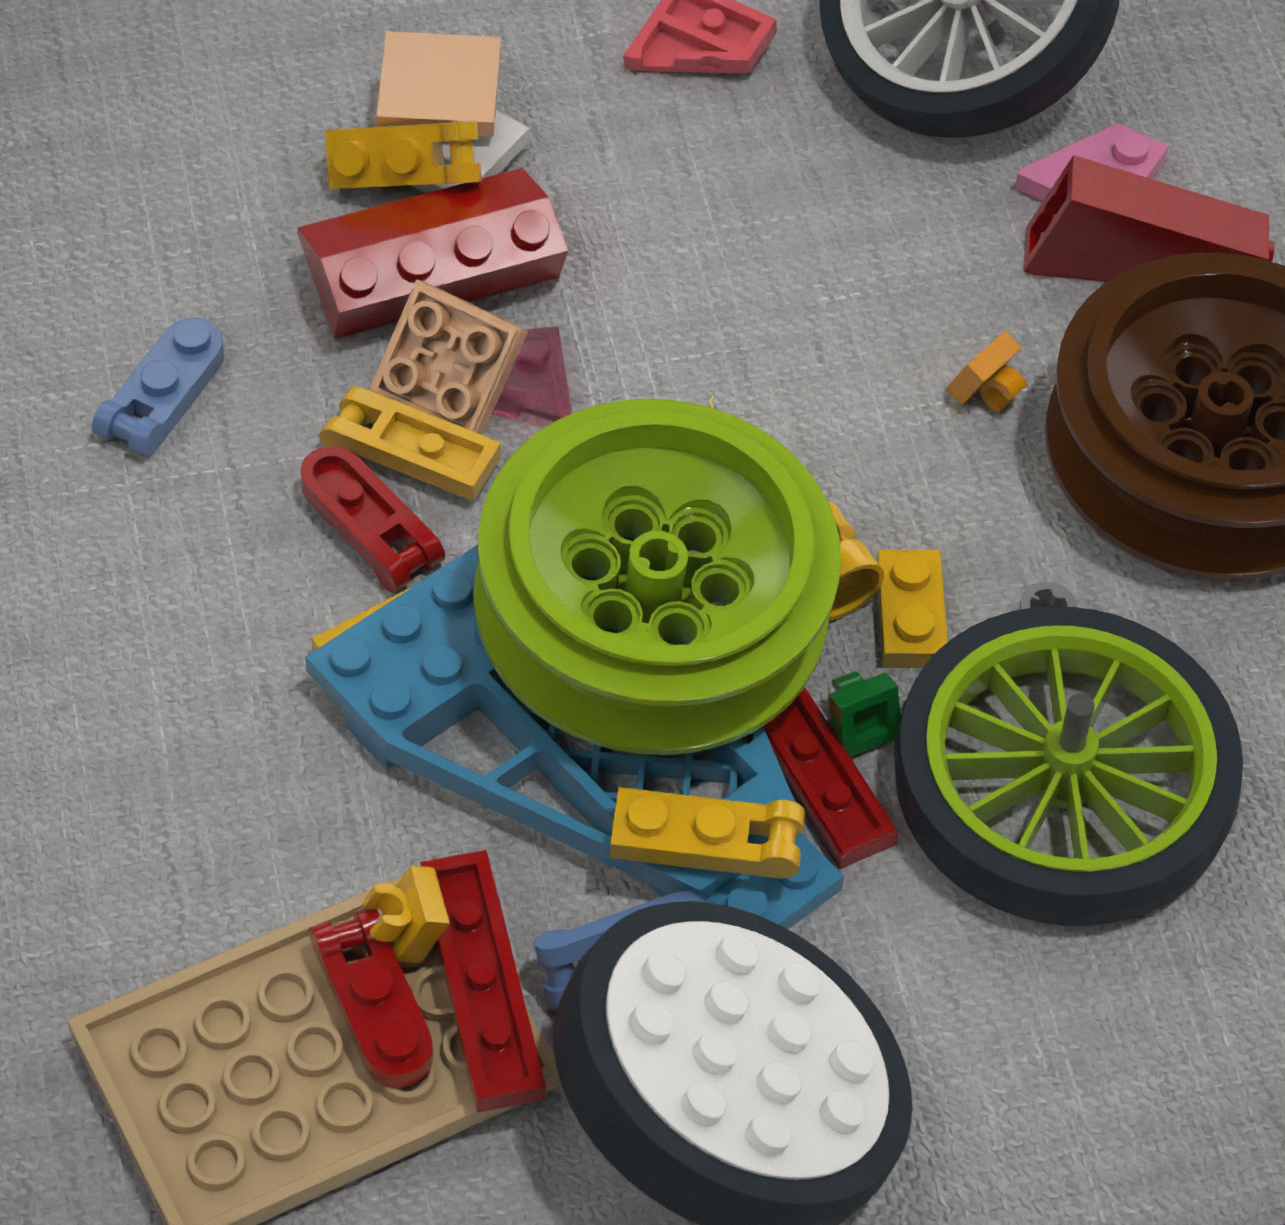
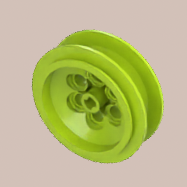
M647 398L614 401L579 410L551 423L524 442L509 457L498 472L487 493L478 529V563L474 580V611L482 645L502 681L521 702L551 725L576 738L617 751L648 755L693 753L734 742L755 732L784 711L802 692L816 669L824 648L828 632L829 614L834 603L840 578L841 549L837 524L822 489L799 459L775 438L734 415L691 402ZM624 538H633L635 540L631 541ZM689 550L699 551L701 553H691L689 552ZM581 577H593L598 580H586ZM709 602H719L725 606H716ZM603 629H614L619 631V633H611ZM675 641L683 645H672L667 642Z

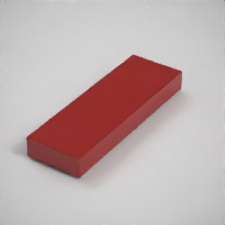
M804 687L802 692L784 711L763 727L793 797L804 808L805 816L840 870L897 845L899 832L812 696Z

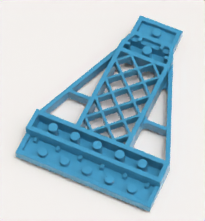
M624 538L631 541L635 540L633 538ZM478 544L305 657L306 672L346 713L347 729L386 770L395 764L648 883L660 897L687 890L698 893L708 903L747 911L775 922L786 929H790L842 890L844 875L802 834L795 839V845L800 848L801 852L799 871L790 878H771L609 858L618 793L604 792L597 785L599 772L637 775L636 789L643 790L644 776L683 779L682 795H689L690 780L729 783V794L723 800L767 805L775 800L794 801V798L763 726L755 732L746 735L748 743H743L738 739L712 749L703 750L714 762L692 760L693 753H686L685 759L647 756V754L601 752V746L595 744L593 751L562 749L556 743L557 730L560 729L548 723L528 707H522L515 701L514 693L502 681L482 645L474 611V580L478 563ZM581 577L586 580H598L593 577ZM603 629L607 632L619 633V631L614 629ZM479 709L520 752L486 776H482L422 746ZM544 729H549V733L547 734ZM534 770H538L593 827L510 789V787ZM585 771H591L590 777ZM748 834V843L762 845L768 841V836Z

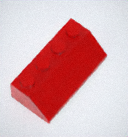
M523 168L485 177L480 182L462 183L297 228V234L334 339L398 322L416 280L424 281L464 301L472 302L559 278L568 254V248L549 196Z

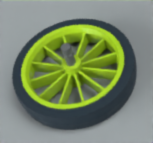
M1035 607L1007 612L969 627L948 641L925 664L911 687L896 729L894 745L895 785L904 819L914 839L931 862L958 887L976 899L1017 917L1064 926H1090L1128 920L1151 912L1185 892L1202 876L1223 845L1237 814L1241 794L1243 755L1236 721L1219 687L1209 674L1174 642L1148 627L1115 614L1078 607ZM1047 672L1054 718L1053 726L1050 725L1011 678ZM1061 673L1078 674L1103 681L1094 700L1085 694H1076L1069 699L1066 707ZM1114 685L1131 693L1147 704V706L1097 734L1092 729ZM990 688L1023 729L967 706V704L978 694ZM1163 721L1171 728L1180 746L1117 748ZM950 728H953L1007 752L946 754L945 740ZM1188 772V799L1129 774ZM1017 778L968 807L960 797L952 781ZM1034 794H1037L1042 799L1019 844L1002 837L984 824L986 821ZM1112 797L1172 823L1161 834L1149 841ZM1087 803L1127 852L1089 859L1082 804ZM1052 806L1067 808L1074 858L1052 856L1030 849Z

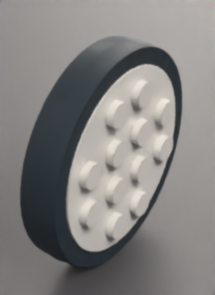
M695 901L669 902L637 910L621 918L608 928L584 954L574 969L557 1007L553 1030L555 1063L565 1096L581 1127L607 1161L631 1184L666 1209L698 1225H839L852 1216L878 1192L890 1175L906 1145L912 1121L911 1085L901 1050L882 1014L863 989L834 960L796 933L756 914L734 907Z

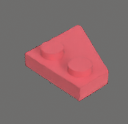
M661 0L624 53L625 68L631 71L749 74L776 35L777 19L735 0Z

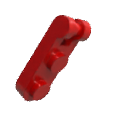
M325 446L312 451L304 458L300 471L302 493L306 500L374 569L377 578L388 591L394 593L410 583V574L421 567L429 570L445 560L444 548L436 535L356 454L346 448ZM400 538L408 547L396 553L389 544Z
M363 908L354 911V919L332 926L330 921H326L309 927V936L316 957L365 1069L372 1079L385 1087L396 1089L411 1087L423 1080L431 1070L433 1061L431 1033L390 942L379 941L371 936L370 930L380 918L378 910ZM363 945L368 957L347 964L342 952Z

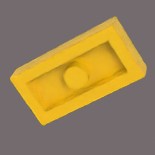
M878 550L876 560L884 570V580L878 590L883 668H923L932 656L948 642L941 550Z

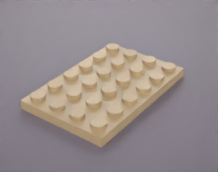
M399 876L385 883H390L396 886V884L402 876ZM371 889L67 1019L69 1033L165 1225H257L518 1106L515 1105L479 1113L476 1111L437 943L434 944L421 963L399 962L431 1033L433 1042L431 1070L420 1082L411 1087L400 1089L381 1085L373 1080L367 1072L316 957L309 936V927L326 921H330L332 926L354 919V911L364 908L362 901ZM377 909L380 916L383 915V911ZM363 945L342 952L347 964L368 957ZM527 1009L547 1093L561 1086L555 1056Z

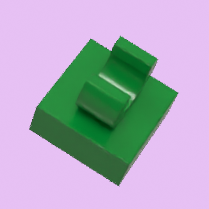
M854 671L832 680V686L836 691L828 694L831 726L850 757L895 739L901 715L898 685L886 672L864 680L858 672Z

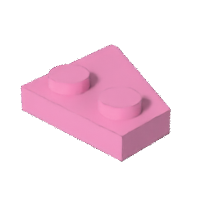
M1116 123L1021 168L1017 173L1015 189L1043 202L1073 155L1153 179L1166 161L1169 146L1127 126Z

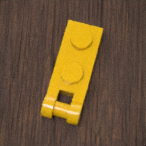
M478 121L325 130L329 189L482 181L481 163L474 162L473 140L479 139ZM442 142H449L451 164L444 165Z
M358 386L348 389L339 404L340 414L338 417L329 418L319 433L320 441L324 446L346 448L358 456L472 502L501 458V442ZM371 422L374 423L371 429L362 426L368 425Z
M618 787L609 858L771 878H790L799 871L801 852L800 848L795 845V839L803 832L805 810L800 804L789 800H775L765 805ZM748 834L768 836V841L762 845L748 843Z

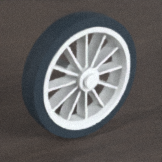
M820 0L819 10L825 42L838 72L851 90L870 109L890 123L911 132L934 137L965 138L1001 131L1020 124L1041 113L1067 94L1085 76L1104 48L1114 26L1120 0H878L914 1L918 3L873 24L870 23L872 0ZM1002 4L1058 5L1062 7L1046 32H1043ZM999 21L1034 43L1024 53L1003 66L995 49V46L999 45L1005 38V31ZM925 26L892 65L878 53L876 48ZM970 29H977L982 37L994 70L979 76L959 80ZM950 33L940 81L926 80L913 76Z

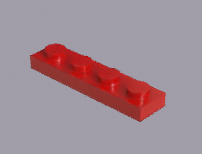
M487 850L420 862L421 867H433L435 869L450 922L436 943L477 1113L545 1100L546 1084Z

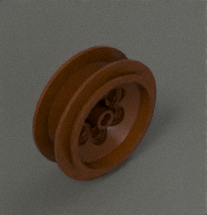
M1189 253L1155 259L1124 271L1100 286L1080 306L1067 326L1061 341L1056 366V383L1050 396L1046 415L1045 439L1047 454L1057 482L1075 510L1100 535L1129 554L1155 566L1200 578L1246 580L1285 573L1284 265L1260 258L1228 253Z

